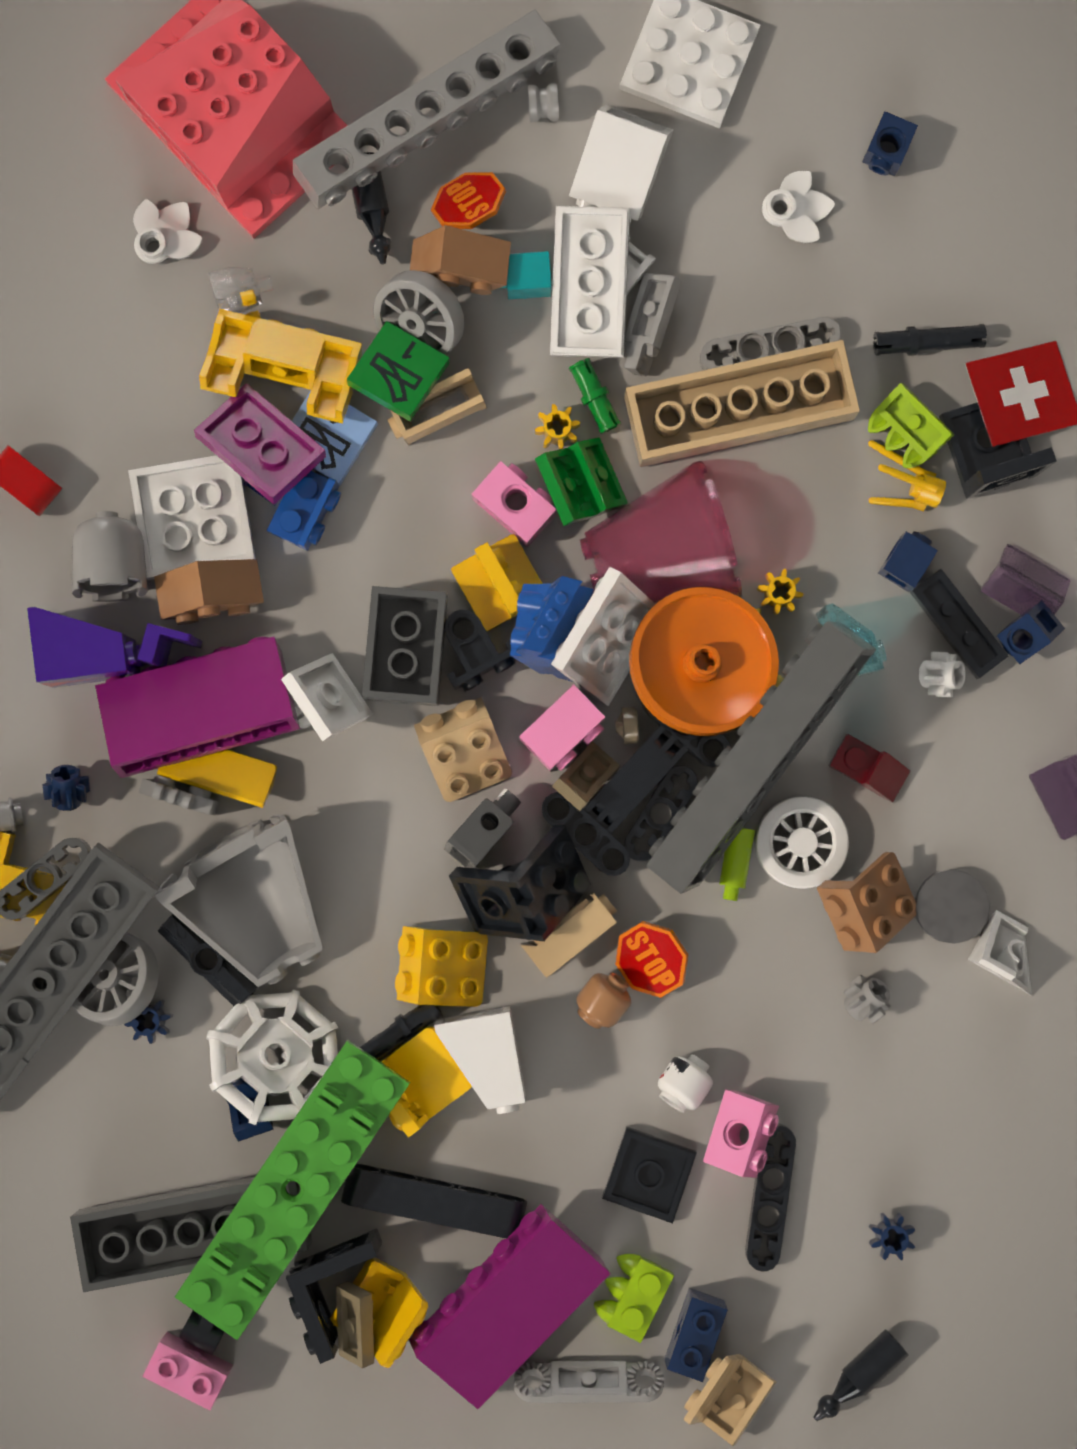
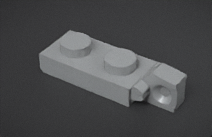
M647 272L643 275L625 332L626 352H628L624 368L634 375L646 377L653 362L652 357L656 358L659 353L682 282L677 276Z

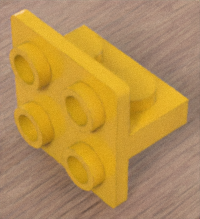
M514 534L505 537L489 546L488 542L474 549L475 555L451 568L452 574L486 632L517 616V600L522 591L523 584H542Z

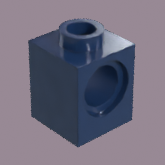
M884 111L862 162L869 165V169L874 173L883 176L888 174L895 176L903 162L918 125ZM884 141L893 143L897 152H885L881 148L880 143Z
M906 531L899 537L878 574L905 591L910 592L917 586L938 550L931 546L932 541L925 535L916 531L910 534Z
M1041 600L1009 623L997 637L1002 642L1004 650L1013 656L1020 665L1050 644L1065 627L1044 601ZM1024 630L1028 631L1032 635L1033 639L1028 637L1025 634Z

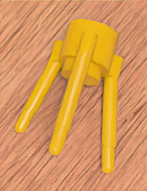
M874 440L868 442L871 448L903 466V457L894 451H887L884 445ZM880 464L878 466L879 471L910 483L909 495L915 498L911 500L870 497L868 502L883 506L914 508L924 512L927 505L933 508L939 506L945 492L946 480L937 478L936 473L925 470L920 466L906 468L917 474L912 476L893 467Z

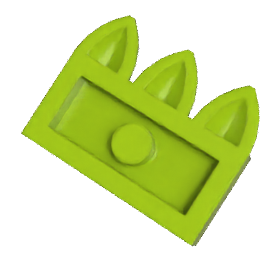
M900 383L874 410L868 423L869 433H878L890 426L892 427L885 442V449L887 451L898 450L909 444L903 457V468L917 467L925 461H929L955 435L904 383Z
M622 1254L617 1256L616 1259L622 1271L629 1276V1279L625 1277H610L605 1280L609 1292L618 1302L599 1300L594 1302L593 1305L597 1314L607 1323L608 1327L641 1343L666 1294L674 1273L640 1255Z

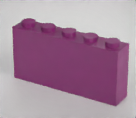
M274 636L270 638L256 637L251 639L248 644L237 647H220L208 655L183 657L175 664L164 667H147L141 673L127 677H111L105 683L95 685L110 764L119 777L125 778L159 767L299 730L300 726L293 697L281 680L287 675L282 650Z
M540 1204L534 1211L524 1216L519 1227L508 1238L501 1240L496 1245L493 1253L481 1266L471 1270L466 1281L454 1293L447 1295L442 1300L435 1313L428 1320L423 1321L420 1326L416 1327L408 1340L418 1360L476 1409H479L611 1273L600 1256L546 1207Z

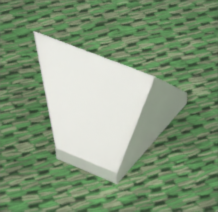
M996 910L992 914L968 960L1032 995L1025 937L1028 927Z

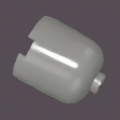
M113 511L98 512L95 518L88 519L79 524L72 539V594L76 598L83 597L82 593L92 594V601L94 602L129 600L128 593L138 592L139 596H145L148 589L144 540L142 532L136 524L125 518L118 517V513Z

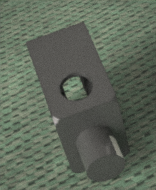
M504 789L493 802L485 798L447 841L444 850L464 867L476 868L511 828L514 821L510 816L519 807L521 801L507 789ZM484 819L490 820L494 824L492 830L483 828L481 823Z

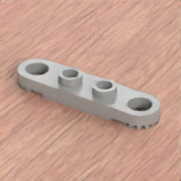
M532 1361V1363L525 1362V1365L522 1364L515 1371L514 1375L516 1395L521 1400L529 1403L651 1402L662 1394L664 1388L663 1371L660 1370L659 1366H655V1363H648V1361L641 1363V1361L637 1363H626V1361H551V1363H536ZM643 1375L650 1376L655 1380V1385L653 1384L652 1388L648 1387L646 1389L644 1387L641 1389V1386L638 1387V1384L635 1383L636 1378ZM529 1376H537L543 1381L542 1386L539 1385V1388L535 1387V1390L531 1387L528 1389L522 1382Z

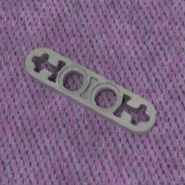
M819 317L708 341L703 346L700 353V364L703 370L735 364L733 363V356L724 357L720 366H716L714 360H707V357L711 355L712 349H717L719 354L730 353L732 349L730 344L736 345L735 356L739 363L753 360L746 358L742 352V345L747 341H756L761 345L762 355L759 358L785 352L779 348L777 340L784 333H790L796 337L798 346L795 350L804 348L805 336L802 332L804 329L807 330L806 337L816 335L819 327H824L825 332L832 333L827 343L839 341L841 330L833 319ZM821 338L811 339L808 342L809 347L823 344Z

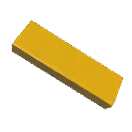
M226 749L176 764L159 767L157 775L263 808L274 786L277 766Z

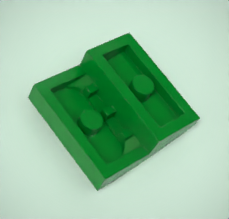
M600 437L579 441L568 448L545 452L535 458L563 526L605 514L628 504Z

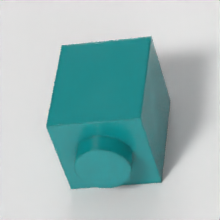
M549 251L510 254L507 285L500 288H507L508 300L551 297Z

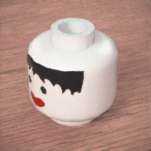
M692 1054L688 1059L680 1056L674 1057L658 1080V1087L662 1091L659 1097L682 1113L686 1109L696 1110L713 1085V1080L707 1073L709 1065Z

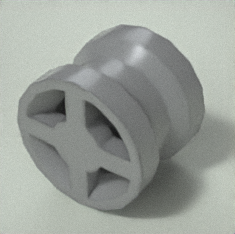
M551 83L546 88L528 85L530 122H538L540 118L547 117L551 121H559L557 83Z

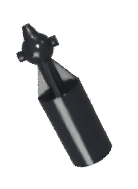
M364 152L365 154H374L373 152ZM379 171L376 178L364 187L357 185L351 190L357 218L363 220L372 235L368 251L371 255L376 256L380 264L383 265L386 264L387 254L391 248V240L383 236L389 207L382 174Z
M885 1329L842 1369L843 1372L833 1395H824L819 1399L818 1409L813 1418L819 1421L824 1418L835 1417L840 1411V1403L862 1395L866 1396L904 1361L909 1354Z

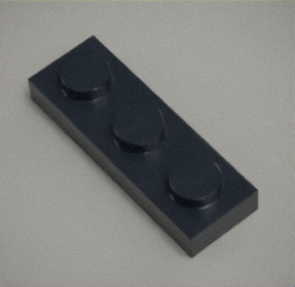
M939 569L910 591V594L976 679L981 678L1008 657V654L942 569Z

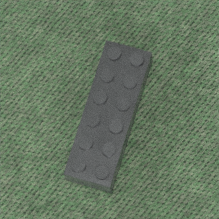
M255 1176L79 1209L70 1217L83 1293L190 1273ZM295 1181L289 1182L286 1186L287 1192L290 1195H297L301 1191L300 1185ZM311 1232L297 1252L309 1249L313 1242Z

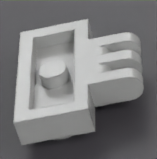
M155 774L154 780L142 779L138 793L186 809L215 816L219 801L210 799L212 792L190 785L189 792L175 788L176 780Z

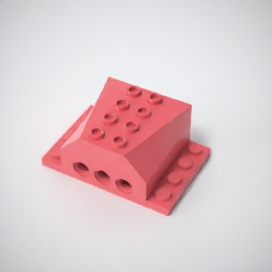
M190 0L105 78L106 83L253 239L305 193L293 175V159L347 126L334 112L330 97L302 59L251 5L242 0Z

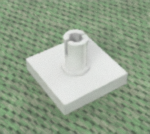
M333 653L297 668L281 679L298 704L295 707L297 717L304 715L298 720L300 728L306 729L312 725L322 742L366 720L373 714Z

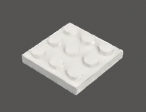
M654 0L620 82L619 89L720 129L759 32L760 24L699 0Z
M217 455L128 470L137 527L142 532L144 540L147 580H152L154 576L195 561L256 559L243 478Z
M609 567L604 577L600 578L597 582L594 593L586 607L577 615L575 625L568 637L558 647L551 665L596 700L609 706L630 671L629 652L633 635L643 617L655 603L622 572Z

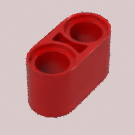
M9 445L0 454V486L40 517L63 488Z

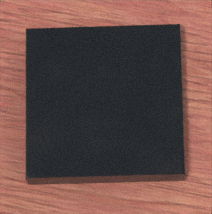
M626 1126L602 1199L673 1224L697 1152Z

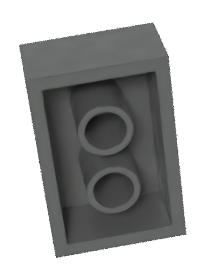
M372 586L362 688L363 699L439 706L445 622L448 607V595L446 592Z

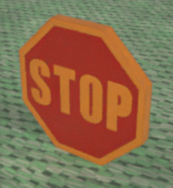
M465 172L440 187L430 210L441 226L447 225L458 229H473L498 213L506 194V189L493 172Z
M642 921L619 936L615 965L631 989L661 998L685 983L689 954L672 929Z

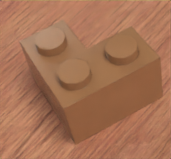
M444 225L413 240L410 270L431 274L448 287L462 285L470 287V292L474 294L490 295L493 290L507 285L511 242Z
M257 559L195 561L154 576L161 620L176 619L177 625L199 622V618L218 616L221 614L220 611L228 610V616L249 614L250 607L264 603Z

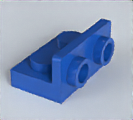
M310 471L283 496L267 531L306 551L309 550L311 544L317 545L325 530V525L321 523L327 511L333 512L341 497V492L337 491L339 488L337 480L330 477L328 479Z

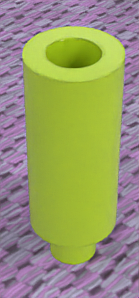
M743 828L724 853L719 884L725 885L723 899L737 901L739 888H746L755 830Z

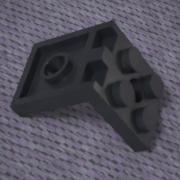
M978 402L942 413L939 416V419L955 434L947 443L966 499L992 489L996 490L1006 487L1011 483L1026 478H1034L1057 462L1052 447L1032 453L1027 438L991 448L982 447L977 441V433L981 429H986Z
M553 825L514 872L456 867L449 875L451 883L475 932L484 935L544 942L591 885L566 826Z
M377 1228L294 1262L295 1267L291 1268L289 1271L290 1275L286 1276L293 1295L289 1298L292 1312L297 1320L302 1318L307 1330L303 1334L306 1347L310 1355H317L320 1364L335 1358L339 1347L338 1330L330 1320L332 1315L318 1281L377 1257L382 1245V1239Z

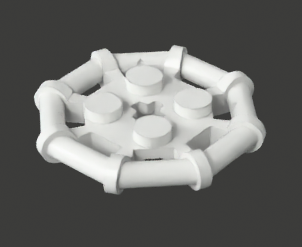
M293 989L292 992L250 995L242 1004H236L214 1030H209L206 1039L209 1040L212 1083L209 1086L212 1092L217 1091L249 1119L248 1123L256 1125L257 1122L294 1119L338 1054L336 1030L339 1028L336 1022H330L302 998L300 991ZM285 1007L283 1017H278L277 1019L262 1018L259 1009ZM295 1011L316 1029L311 1033L306 1032L292 1020ZM247 1015L253 1024L243 1036L238 1038L230 1034ZM321 1039L324 1065L314 1063V1057L312 1056L313 1042ZM225 1047L236 1048L237 1069L227 1073ZM278 1047L284 1051L281 1055L284 1063L281 1065L276 1062L272 1065L266 1061L268 1055L265 1053V1050L270 1048L274 1051ZM309 1073L319 1077L320 1079L303 1098L297 1087ZM241 1078L257 1091L258 1095L254 1103L232 1084ZM289 1094L292 1103L264 1106L267 1095Z

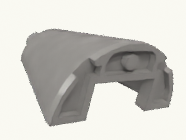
M273 815L269 818L271 823L267 825L261 819L214 842L184 863L185 867H183L181 876L177 878L175 874H171L155 893V897L164 907L257 987L267 982L270 985L279 982L288 974L286 969L288 966L299 962L301 966L308 965L320 956L319 952L323 950L290 824L283 815Z

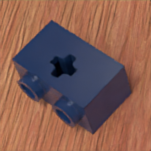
M692 1288L688 1289L664 1358L667 1370L700 1382L704 1381L728 1311L724 1300Z

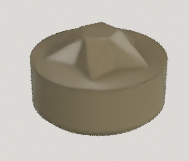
M635 707L621 708V714L615 721L616 733L623 738L624 744H636L639 741L638 715Z

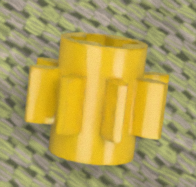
M552 404L551 413L548 415L539 412L538 418L544 423V426L535 428V435L545 436L543 444L545 449L550 444L558 445V449H563V443L567 440L571 443L577 442V437L571 433V430L579 428L580 421H571V407L563 412L557 411V406ZM553 421H559L560 425L564 427L561 435H556L554 429H551Z
M783 569L779 577L776 578L772 573H766L765 577L769 584L757 587V591L764 593L765 596L760 606L763 607L769 604L774 607V615H777L781 607L784 606L789 612L794 611L795 606L791 600L793 598L801 599L804 596L803 593L796 591L795 585L800 581V578L797 577L791 580L786 577V569ZM774 584L779 588L785 586L788 589V592L784 595L786 600L781 596L776 599L773 597L772 593L776 589Z

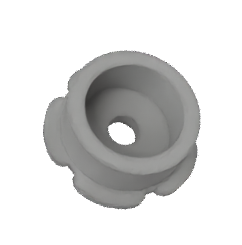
M10 797L8 801L0 802V830H12V833L15 834L16 826L23 825L21 803L13 804V800Z

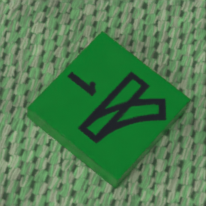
M386 321L348 376L347 385L411 422L449 365V357Z

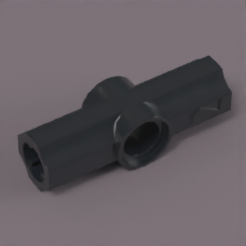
M174 914L158 929V932L190 963L193 971L203 976L233 1006L238 1003L242 1004L259 988ZM205 948L212 949L217 954L218 961L212 969L206 968L201 963L200 956Z

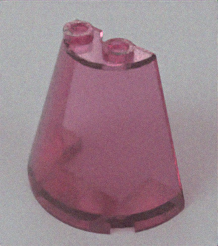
M701 460L689 464L584 532L585 538L579 539L585 561L592 559L596 573L590 574L594 590L599 579L604 577L609 567H612L622 572L653 602H659L674 592L693 587L721 589L742 598L741 580L739 577L735 578L733 573L738 563L728 524L712 479L705 480L704 474L707 473V468Z

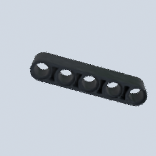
M357 1163L345 1179L341 1202L349 1206L500 1238H508L519 1227L521 1220L525 1216L527 1200L517 1196Z

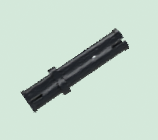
M984 324L917 329L915 326H908L904 331L874 332L873 339H877V341H873V349L876 356L894 353H907L908 356H916L921 351L984 348L987 341L982 340V338H987L986 327Z
M418 1005L405 1015L399 1014L394 1018L395 1022L360 1048L380 1061L400 1045L415 1037L429 1024L441 1018L443 1014L438 1005Z

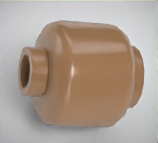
M613 972L609 976L602 973L594 974L577 995L576 1001L579 1006L577 1012L579 1016L596 1029H601L602 1026L609 1028L616 1025L631 1006V996L627 991L628 983L621 976Z

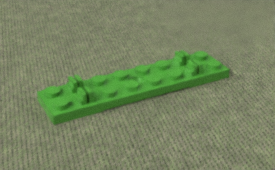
M347 1040L175 1295V1298L238 1340L410 1084V1081ZM291 1181L297 1182L301 1187L300 1193L290 1195L286 1189L287 1184Z

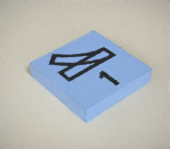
M308 394L292 422L325 449L326 457L313 470L328 479L330 477L337 480L338 484L341 485L378 423L351 405L348 406L343 424L307 415L306 404L309 397Z

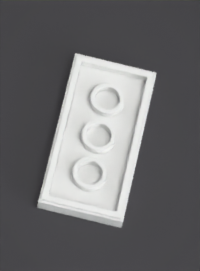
M556 206L551 356L624 358L630 208Z

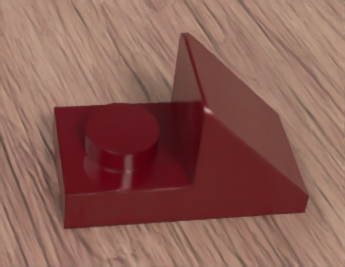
M850 734L845 735L828 765L891 803L895 800L911 770L885 751L879 752Z

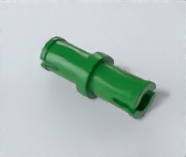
M590 358L570 366L569 371L572 373L583 395L581 401L584 406L588 405L600 434L621 425V421L618 419L607 397L609 391L606 386L602 387Z

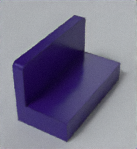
M147 623L138 660L151 666L164 667L167 665L173 641L201 648L203 641L188 633Z

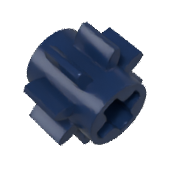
M72 765L55 767L51 774H46V783L42 784L44 800L52 799V807H56L61 811L77 809L82 802L87 801L86 793L90 792L89 776H81L80 769Z
M160 1000L155 1005L149 1003L139 1016L124 1024L126 1027L132 1026L136 1032L133 1040H137L143 1035L147 1036L148 1042L152 1044L156 1042L155 1032L158 1031L163 1035L169 1034V1029L164 1025L166 1020L173 1017V1014H165L162 1009L164 1000ZM152 1012L154 1014L152 1021L156 1026L152 1025L146 1028L144 1026L146 1019L142 1014L145 1015Z
M881 1213L882 1221L877 1226L874 1224L869 1225V1228L875 1233L876 1237L869 1241V1245L872 1248L882 1246L880 1256L884 1260L889 1257L890 1253L903 1260L902 1252L907 1247L910 1249L915 1248V1245L909 1240L908 1236L915 1232V1228L912 1225L902 1227L904 1217L900 1213L895 1216L894 1220ZM890 1229H894L897 1233L895 1235L896 1242L893 1244L887 1241Z

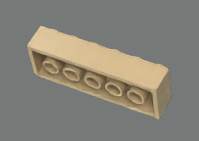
M843 340L627 387L624 395L640 467L854 420L860 412Z

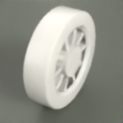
M795 796L775 803L764 813L756 828L754 845L761 867L772 879L788 887L807 889L817 887L825 880H831L841 870L848 855L849 835L845 822L831 805L818 798ZM800 813L812 814L805 828L802 827ZM794 814L796 828L792 829L783 819ZM819 817L827 827L814 833L812 828ZM778 825L788 833L787 837L774 835ZM830 831L832 845L818 843L817 837ZM773 840L785 842L786 847L774 852ZM817 847L831 850L826 861L815 852ZM790 852L791 856L786 866H784L778 857ZM811 856L820 867L809 871L807 857ZM797 857L801 858L803 872L791 870Z

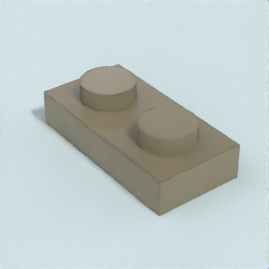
M592 741L552 787L581 811L620 765Z
M346 1281L336 1286L339 1355L363 1369L374 1364L375 1337L373 1334L372 1311L374 1305L372 1293Z

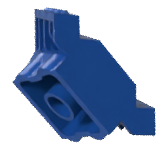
M561 576L548 584H523L522 591L517 600L518 613L510 639V656L539 674H553L559 679L573 682L552 666L551 663L555 658L558 647L566 640L574 627L577 615L586 607L592 597L594 589L580 586L581 580Z

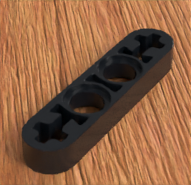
M780 1123L774 1134L769 1136V1138H775L777 1132H782L784 1139L788 1140V1144L781 1145L779 1151V1158L786 1159V1164L784 1165L775 1160L766 1161L763 1170L755 1178L745 1245V1255L749 1264L755 1270L761 1272L774 1269L780 1259L796 1149V1138L793 1132L787 1126ZM767 1143L765 1151L768 1156L774 1158V1146L771 1143ZM771 1168L779 1169L783 1173V1182L775 1189L767 1188L763 1183L764 1173ZM764 1206H773L778 1211L777 1221L770 1226L762 1225L757 1218L759 1210ZM755 1230L765 1234L776 1233L775 1239L767 1236V1248L773 1253L772 1256H766L764 1262H759L757 1255L752 1254L753 1250L760 1249L762 1242L761 1235L754 1236Z

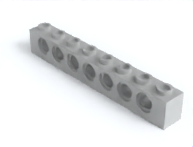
M536 9L293 159V175L317 209L322 208L326 204L334 206L343 200L347 195V191L353 187L368 185L376 178L377 172L387 166L390 168L398 166L407 158L408 153L417 147L424 149L430 146L437 139L439 133L447 128L450 130L457 129L467 120L468 115L479 109L480 112L489 109L497 101L498 96L506 91L513 93L519 90L527 82V78L538 72L541 75L549 71L557 62L560 43ZM511 53H521L526 59L517 60L511 56ZM491 71L497 77L493 79L485 78L481 74V72ZM460 89L466 92L467 96L456 97L451 91ZM432 108L438 114L426 116L420 110ZM399 126L406 129L408 133L396 135L390 129ZM365 145H371L378 151L374 154H365L360 148ZM334 164H341L347 168V171L337 174L332 172L329 167Z

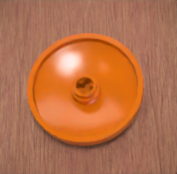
M693 587L666 596L647 612L633 635L629 652V667L631 679L640 700L658 720L686 734L715 736L741 727L749 716L755 717L763 708L760 700L772 685H776L779 657L776 641L771 629L762 615L753 606L739 596L721 589Z

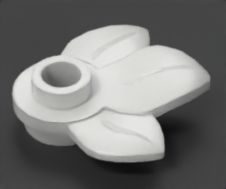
M797 171L787 175L780 189L770 192L762 204V213L766 221L774 226L782 227L789 239L800 243H813L819 240V231L815 223L824 219L835 205L834 201L825 194L810 189L812 184L810 171ZM782 204L785 206L786 212L784 214H777L773 206Z
M145 199L134 213L133 223L138 232L134 241V249L138 257L148 264H158L167 257L178 260L187 258L197 251L203 241L200 235L188 231L190 226V210L186 202L171 204L159 211L151 201ZM152 241L159 242L158 250L154 252L148 251V244Z

